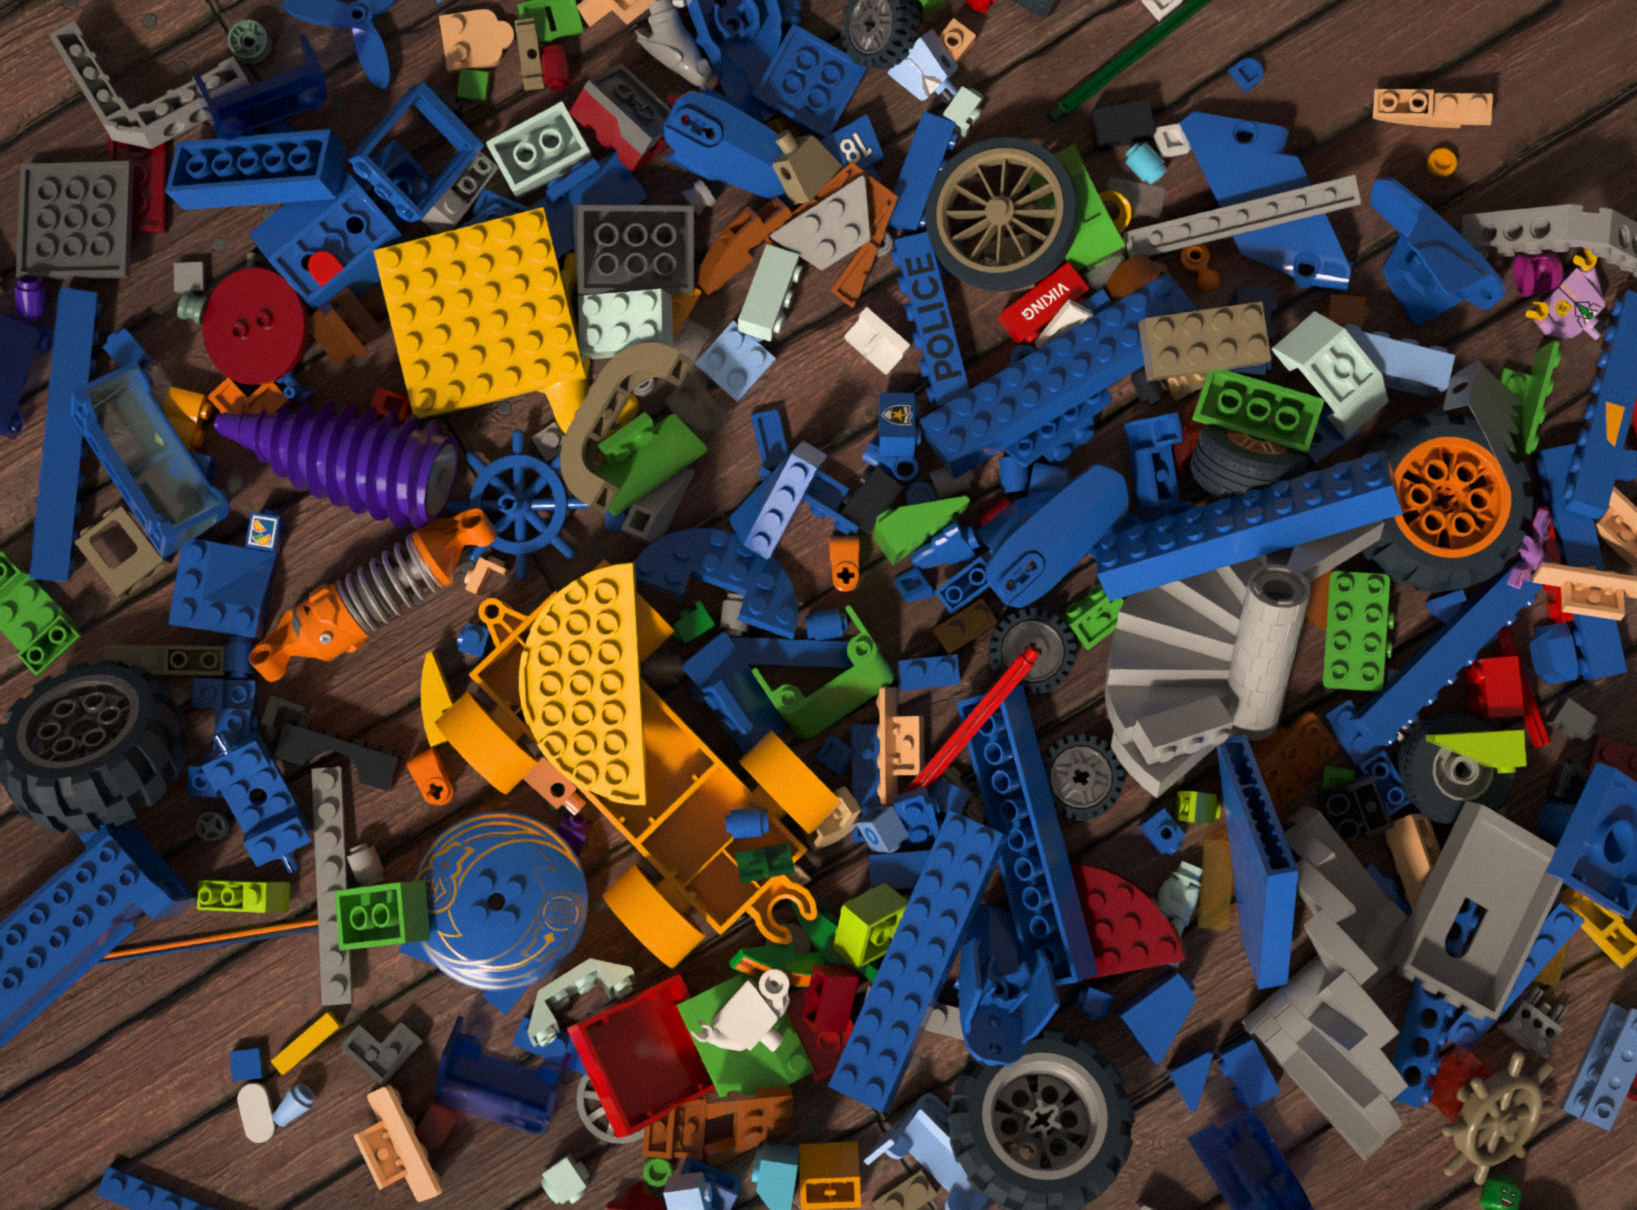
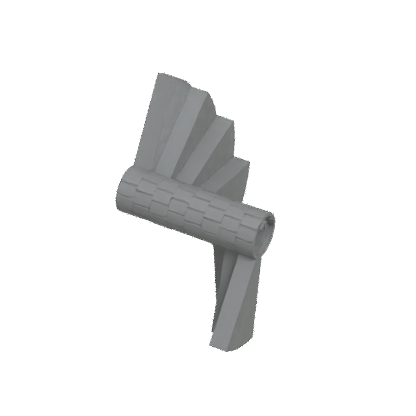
M1383 520L1138 592L1126 598L1119 611L1117 626L1111 640L1105 682V703L1114 729L1111 748L1127 772L1144 789L1158 798L1217 745L1211 744L1200 748L1192 754L1184 753L1173 757L1167 762H1156L1148 765L1132 738L1137 719L1216 694L1234 722L1230 731L1231 735L1239 736L1246 734L1248 740L1257 741L1265 739L1274 733L1278 727L1311 592L1309 583L1380 540L1385 523Z
M1302 806L1284 822L1289 828L1284 835L1292 856L1297 863L1298 879L1296 890L1314 914L1303 926L1318 954L1288 980V984L1279 987L1244 1018L1242 1023L1249 1037L1255 1038L1261 1047L1288 1073L1356 1153L1366 1161L1385 1144V1140L1403 1125L1390 1102L1406 1089L1408 1085L1381 1051V1048L1394 1038L1399 1031L1368 996L1367 992L1395 968L1387 962L1409 917L1386 897L1321 812L1309 806Z

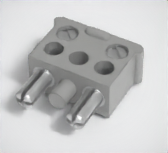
M1535 986L1526 1000H1517L1503 1021L1497 1023V1027L1535 1057L1547 1058L1549 1056V1049L1563 1030L1558 1024L1567 1012V1009L1559 1004L1548 1018L1546 1015L1551 1009L1550 1005L1542 1001L1537 1009L1534 1007L1543 994V990Z

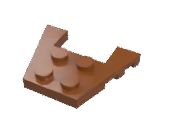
M790 1087L754 1089V1094L740 1095L739 1091H728V1097L716 1098L715 1093L704 1094V1113L707 1120L734 1112L733 1137L704 1145L705 1164L714 1168L792 1129L793 1094Z

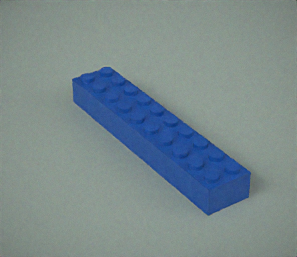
M1167 272L919 420L924 438L953 479L1144 366L1138 325L1143 319L1199 310Z
M1386 451L1370 453L1356 460L1341 462L1333 467L1317 472H1308L1303 476L1287 481H1279L1274 485L1261 488V490L1253 489L1247 491L1242 496L1220 499L1216 503L1203 507H1194L1180 514L1165 516L1154 522L1135 525L1128 530L1104 535L1096 543L1097 576L1108 600L1112 601L1403 514L1396 478Z
M1019 685L999 705L967 743L988 826L1009 836L999 857L998 864L1022 955L1038 949L1044 950L1045 955L1051 962L1055 983L1058 986L1079 982L1099 973L1023 686ZM986 694L956 702L961 723Z
M948 810L828 1087L881 1113L890 1110L1006 844L1008 835L957 812Z

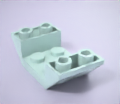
M1315 311L1271 348L1289 371L1299 368L1333 409L1326 417L1344 439H1347L1389 402L1383 376L1345 328Z
M589 958L538 990L527 1032L532 1045L536 1047L540 1044L541 1047H544L557 1038L555 1034L559 1032V1027L550 1009L553 1008L557 1011L570 1002L569 997L577 992L580 995L588 992L595 986L594 982L596 980L600 982L610 999L615 996L618 999L622 998L633 990L632 985L635 984L633 969L628 966Z

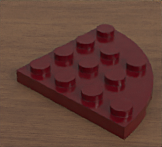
M1070 863L1099 973L1087 979L1176 963L1188 959L1184 943L1174 924H1171L1168 917L1161 910V905L1146 890L1132 880L1112 870L1083 863Z

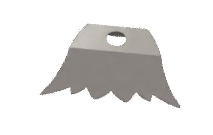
M1476 360L1450 378L1443 410L1449 411L1469 405L1510 487L1504 456L1508 462H1510L1504 443L1510 450L1516 453L1508 430L1514 434H1519L1509 414L1517 417L1518 414L1512 405L1519 406L1524 404L1525 401L1505 387L1479 360ZM1463 382L1468 383L1463 391L1454 394L1453 389Z

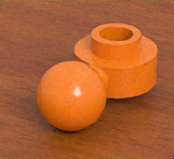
M1199 244L1183 248L1180 256L1182 268L1189 273L1198 274L1197 284L1202 291L1212 292L1216 290L1220 284V276L1216 271L1207 267L1210 259L1207 247ZM1198 253L1200 258L1194 260L1190 257V254Z

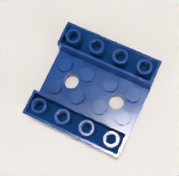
M343 167L337 199L288 202L249 234L265 257L313 311L317 310L346 287L352 291L357 299L380 281L374 250L408 242L345 167ZM354 216L362 219L364 223L362 231L356 234L349 232L346 228L347 220ZM318 251L330 252L342 264L344 269L321 287L310 272L302 267L301 260L305 255H313Z

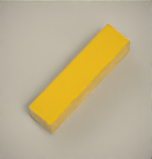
M332 1011L327 1012L272 1059L271 1063L281 1075L286 1074L343 1024Z

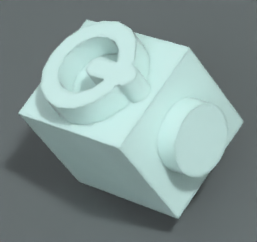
M569 1153L544 1170L542 1173L544 1178L541 1179V1184L548 1196L556 1204L559 1202L563 1204L567 1200L572 1204L586 1194L584 1189L589 1184L587 1178L590 1175L583 1163H576Z

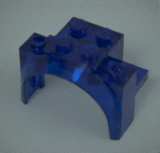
M1230 1103L1207 1118L1210 1122L1209 1124L1186 1138L1198 1156V1162L1229 1210H1314L1297 1177L1253 1110L1243 1107L1239 1108L1235 1104Z

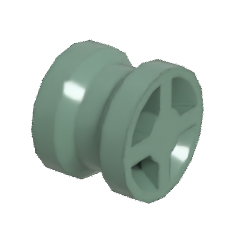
M185 291L178 304V317L184 320L190 318L196 324L203 325V316L209 297H197L193 292Z

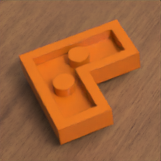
M229 377L207 396L222 414L224 412L261 413L264 409L268 413H278L284 405H288L291 402L274 382L261 385L252 395L247 397Z

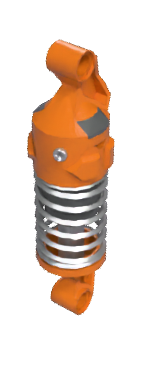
M475 508L463 511L449 519H437L421 529L414 530L406 537L407 547L403 544L395 543V555L384 550L382 552V562L371 558L370 569L359 566L357 575L350 573L346 575V582L337 580V582H333L330 585L324 583L310 592L307 600L294 607V609L287 610L280 620L277 629L258 643L249 655L250 664L267 681L274 682L286 673L287 663L291 656L311 657L330 662L346 651L349 653L356 651L366 643V638L373 634V631L378 630L377 624L382 621L389 624L390 616L394 613L401 616V605L405 603L409 608H413L414 602L406 591L407 587L411 586L416 595L425 601L426 595L417 582L418 580L423 578L434 593L438 591L437 586L441 588L449 586L454 581L455 567L464 545L485 547L496 539L497 529L481 509ZM399 549H401L409 557V559L403 561ZM387 556L393 560L397 567L391 569Z

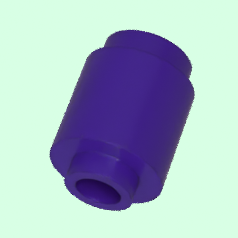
M26 274L19 276L17 283L14 285L16 312L27 320L39 319L41 315L47 312L45 284L41 282V277L38 275Z

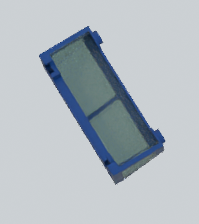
M134 361L72 390L70 415L157 551L164 558L227 517L230 499L224 489L210 486L150 393V385L153 384L149 372L145 368L141 369L138 363Z

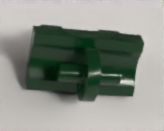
M789 842L735 853L741 884L795 873Z

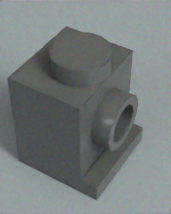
M1570 698L1559 699L1544 723L1547 726L1558 725L1559 728L1557 730L1570 739L1575 737L1587 741L1596 730L1594 724L1598 717Z

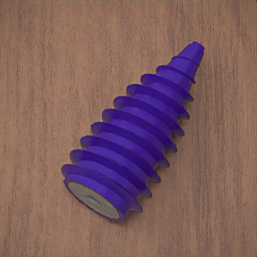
M330 401L321 408L318 414H315L313 404L306 402L299 409L298 413H291L290 406L284 405L278 413H268L266 409L261 413H219L214 421V428L221 435L240 443L244 449L255 451L260 462H271L274 473L282 478L289 476L295 488L305 489L308 487L315 498L323 499L328 496L334 506L343 507L349 505L350 509L356 514H364L369 511L371 517L377 521H382L389 517L392 524L396 527H403L411 522L415 528L421 529L429 523L435 522L445 510L455 484L459 460L458 444L454 437L442 434L441 425L437 419L431 420L422 430L421 422L415 414L411 415L401 425L400 416L395 410L387 413L383 420L380 421L378 410L374 406L369 407L359 418L358 409L355 404H348L340 415H337L336 406Z

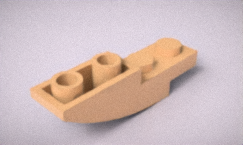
M1375 89L1373 119L1405 125L1440 128H1461V125H1491L1493 94L1434 93V90Z

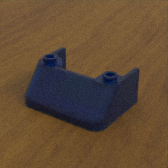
M305 34L300 35L304 66L211 99L199 72L193 74L203 112L219 138L233 140L247 131L307 109H317L324 104V100L327 98L324 72Z
M458 1016L441 1055L435 1092L436 1098L449 1107L533 1135H545L550 1127L567 1076L572 1053H565L561 1066L555 1062L543 1063L539 1065L537 1072L481 1054L482 1045L479 1040L473 1035L461 1034L464 1017Z

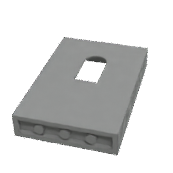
M1466 801L1387 963L1398 968L1396 974L1412 982L1414 978L1421 981L1419 987L1435 995L1438 991L1445 994L1443 997L1444 1001L1459 1008L1461 1004L1468 1007L1466 1013L1482 1021L1485 1016L1497 1020L1563 882L1546 873L1556 847L1486 806ZM1465 897L1486 908L1487 911L1467 952L1461 957L1453 958L1445 950V939Z

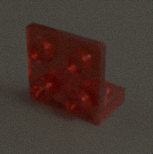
M1457 1045L1442 1060L1438 1075H1433L1430 1086L1434 1087L1430 1102L1451 1123L1457 1121L1465 1104L1457 1098L1460 1088L1465 1084L1471 1085V1079L1474 1077H1479L1484 1082L1492 1074L1467 1049Z

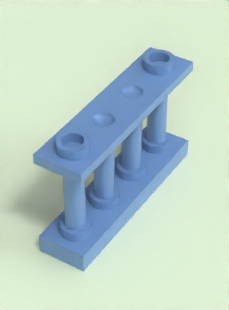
M1612 1002L1607 1003L1559 1109L1610 1132L1637 1073V1010L1630 1008L1628 1011Z

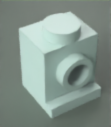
M962 86L943 113L942 118L955 122L954 131L966 137L970 128L968 123L973 125L982 112L979 107L984 97L973 88L968 90Z

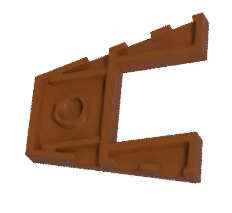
M851 162L828 181L810 202L802 203L784 224L786 225L860 176H866L872 240L861 247L830 290L851 308H855L900 198L855 162ZM777 228V229L773 230L770 234H772L773 232L777 231V230L780 229V228ZM770 234L763 239L771 246L790 251L773 240Z

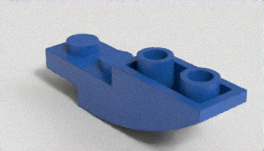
M991 549L934 591L951 615L990 587L987 583L986 565L994 553Z
M1346 699L1322 715L1336 736L1335 739L1338 741L1341 751L1357 775L1360 777L1365 774H1375L1388 813L1392 815L1411 803L1406 795L1399 774L1385 751L1380 750L1379 746L1372 747L1349 721L1357 713V710L1351 700Z

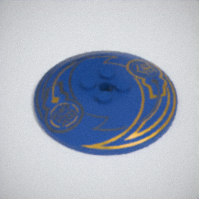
M482 813L466 818L449 827L425 851L413 877V881L425 880L430 940L419 942L424 952L449 977L462 984L481 990H515L534 984L549 976L573 952L581 938L587 920L589 906L588 886L584 870L574 850L550 826L537 819L518 813ZM494 893H500L505 898V906L501 910H494L490 906L489 900Z

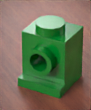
M700 600L695 603L697 606L696 610L692 611L691 608H688L676 616L678 621L671 628L675 631L673 636L678 643L683 640L686 645H689L716 628Z

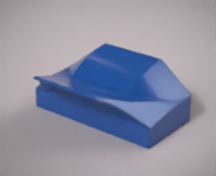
M1566 622L1533 628L1535 636L1528 643L1535 674L1544 678L1545 685L1576 680L1578 677V661L1573 637Z

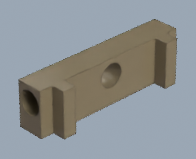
M535 18L515 20L525 91L544 89ZM532 49L537 52V56L534 59L528 57V52Z

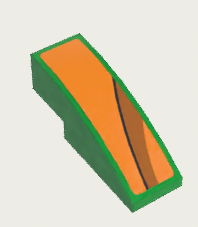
M794 944L742 948L729 962L731 968L759 980L763 973L769 969L777 968L783 970L789 978L790 986L809 987L814 964H826L822 952L796 954Z

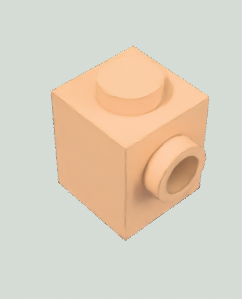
M953 18L939 38L956 64L959 65L975 44L976 35Z

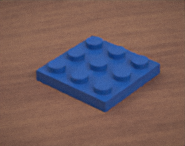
M793 23L751 99L815 136L824 139L831 134L868 67L853 62L852 57H848L843 51Z

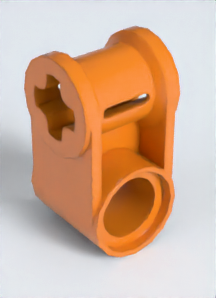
M829 536L833 585L841 592L852 591L858 584L859 536ZM842 571H848V575L854 577L849 579L848 584H844L843 579L838 578L842 576Z
M432 747L406 761L409 772L417 783L426 802L434 805H445L452 800L454 789L435 748ZM435 786L443 787V791L440 792L441 798L433 796V793L436 791Z

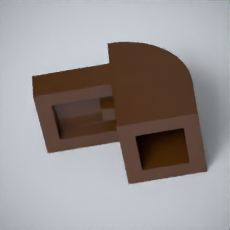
M1143 253L1121 264L1111 275L1103 289L1115 304L1167 272L1174 280L1176 279L1168 271L1164 263L1160 260L1151 261Z

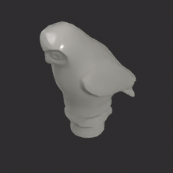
M660 0L649 4L651 16L648 18V22L651 25L652 32L645 28L635 30L638 34L636 41L653 57L695 86L706 85L714 76V71L709 66L707 59L702 58L694 38L682 23L679 11L676 8L673 9L671 0Z

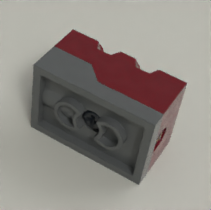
M622 63L589 79L569 112L582 127L592 128L597 132L596 139L599 140L601 145L606 148L613 147L618 152L617 158L631 171L662 154L668 146L665 141L663 125L671 109Z

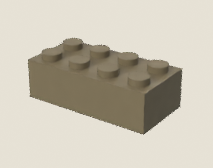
M1263 302L1145 318L1138 323L1147 381L1257 366L1271 361Z

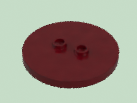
M262 268L239 270L219 283L207 302L203 316V339L207 353L218 370L236 382L250 385H265L283 378L301 359L308 340L309 317L306 304L285 278L275 271Z

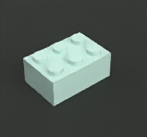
M562 101L486 142L517 201L545 187L555 178L572 172L571 169L580 161L585 160L588 163L593 159L590 150Z
M653 289L578 296L579 349L582 355L590 359L613 358L624 349L645 342L662 343L673 348L672 295L664 290Z

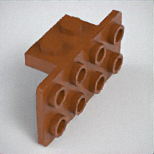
M1310 711L1305 712L1289 730L1278 724L1277 729L1271 736L1250 743L1277 815L1335 754L1340 746L1328 729Z

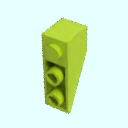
M198 880L197 910L256 913L289 912L290 882Z

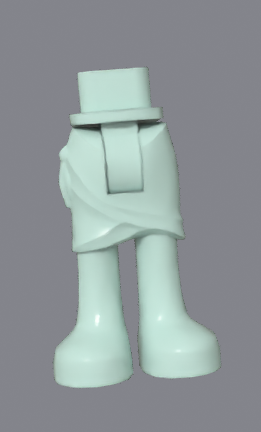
M1181 861L1177 872L1173 871L1172 876L1163 882L1158 892L1160 908L1168 918H1173L1171 924L1175 925L1180 937L1185 925H1189L1191 915L1196 906L1201 883L1198 881L1203 872L1202 869L1184 861ZM1180 962L1170 963L1167 965L1178 968Z

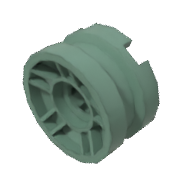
M242 20L234 24L229 31L227 37L228 46L235 57L242 63L250 64V66L259 65L265 62L271 55L273 49L272 40L265 28L258 22ZM250 39L255 41L253 46L247 47L248 43L246 41Z

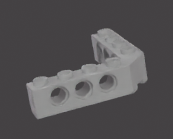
M75 20L49 33L64 62L109 136L114 141L153 149L254 95L248 79L232 56L219 63V67L200 77L197 75L192 77L193 80L173 91L172 89L166 91V95L151 103H143L129 110L122 97L116 91L108 74L106 75L97 56L92 52Z
M1566 204L1463 215L1461 236L1485 259L1488 258L1489 254L1511 257L1515 255V252L1541 254L1542 250L1546 249L1555 252H1567L1569 247H1583L1591 251L1593 256L1606 259L1607 263L1620 266V270L1633 273L1634 277H1637V222L1613 209L1599 208L1598 211L1591 212L1583 210L1582 205Z

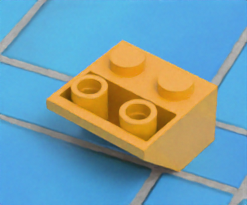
M858 1141L799 1143L801 1210L861 1207Z

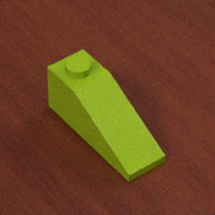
M1512 729L1426 735V741L1471 759L1483 766L1497 768V773H1515L1516 767L1526 766L1524 730Z
M1177 791L1175 820L1214 824L1215 819H1219L1221 803L1217 801V795L1194 791Z

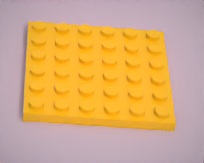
M544 207L374 250L412 413L417 415L419 420L586 378Z

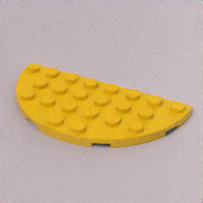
M635 562L605 566L581 576L560 590L547 603L533 623L525 648L522 651L519 668V693L527 725L529 724L538 742L537 746L547 760L563 776L585 791H592L600 796L609 798L610 801L630 805H646L648 803L636 574Z

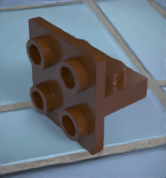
M348 287L344 288L308 316L310 334L338 366L354 354L360 361L370 353L366 345L383 332L378 323Z

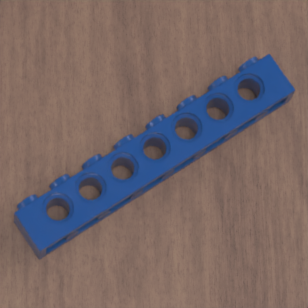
M1470 900V905L1466 910L1458 912L1453 924L1457 923L1461 926V936L1452 940L1447 934L1445 939L1446 952H1451L1454 958L1461 957L1467 952L1471 944L1473 931H1477L1482 921V915L1479 914L1481 905ZM1418 979L1415 982L1392 1063L1408 1087L1393 1100L1416 1108H1424L1425 1103L1429 1104L1432 1099L1434 1087L1430 1086L1433 1075H1438L1442 1063V1058L1438 1057L1441 1046L1445 1047L1448 1042L1450 1029L1446 1027L1449 1017L1453 1018L1455 1016L1457 1007L1443 1000L1445 994L1436 997L1433 993L1419 987L1421 981ZM1434 1009L1438 1018L1435 1024L1429 1026L1424 1021V1014L1427 1010ZM1422 1037L1426 1038L1429 1042V1050L1425 1054H1420L1416 1049V1042ZM1413 1066L1418 1067L1421 1071V1078L1417 1083H1412L1408 1078V1071Z

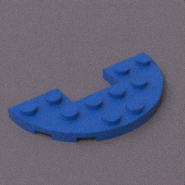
M713 528L680 530L651 543L634 561L636 584L682 600L689 577H693L744 595L745 598L737 620L793 639L798 621V604L788 575L773 556L767 560L745 547L735 533Z

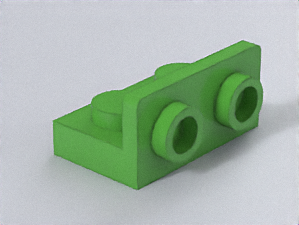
M1098 584L1092 587L1088 595L1079 602L1069 605L1060 618L1070 627L1083 648L1088 651L1115 630L1118 614L1124 600L1118 598L1109 601L1102 584Z

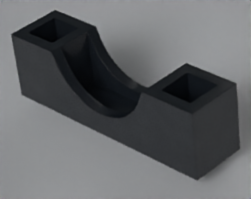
M296 719L293 724L285 723L274 757L305 766L314 757L323 752L337 751L353 761L358 771L359 783L387 792L392 791L402 757L395 756L397 750L379 745L378 750L367 747L368 741L351 737L349 742L340 739L339 732L323 728L322 733L310 730L312 724Z

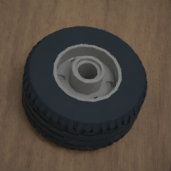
M1439 713L1421 720L1404 736V740L1401 741V746L1398 748L1399 751L1396 753L1395 769L1402 780L1406 795L1411 801L1409 803L1410 807L1416 810L1418 814L1423 813L1435 822L1455 825L1466 801L1482 804L1496 813L1507 802L1506 799L1510 797L1511 794L1509 793L1512 792V786L1515 784L1514 778H1516V773H1497V768L1483 766L1471 759L1426 741V735L1500 730L1494 724L1489 723L1488 720L1465 713Z

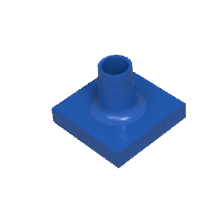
M1596 763L1577 805L1553 800L1547 803L1540 812L1537 823L1539 835L1543 839L1558 845L1546 873L1606 910L1630 919L1637 905V782L1616 768Z

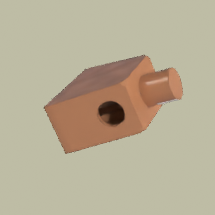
M542 753L537 758L539 764L523 779L556 809L563 804L573 815H576L586 804V801L575 792L578 787L563 776ZM555 783H560L564 790L556 793L551 789V786Z

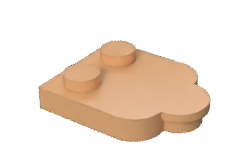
M480 9L439 16L449 75L460 73V69L481 70L496 67L503 59V49L508 48L514 41V31L510 24L505 21H498L495 14L490 10Z

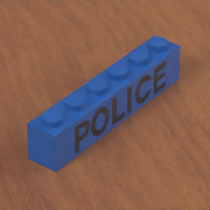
M923 232L895 239L894 249H890L894 266L899 265L902 276L897 277L900 292L901 294L906 293L909 303L904 305L908 322L913 321L916 331L911 332L914 347L915 349L920 348L923 358L918 360L922 377L927 376L930 387L925 388L929 405L934 404L937 410L968 392L969 387L934 250L928 233Z

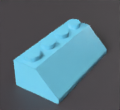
M764 1142L763 1149L756 1150L752 1182H758L756 1191L769 1210H791L798 1168L799 1147Z

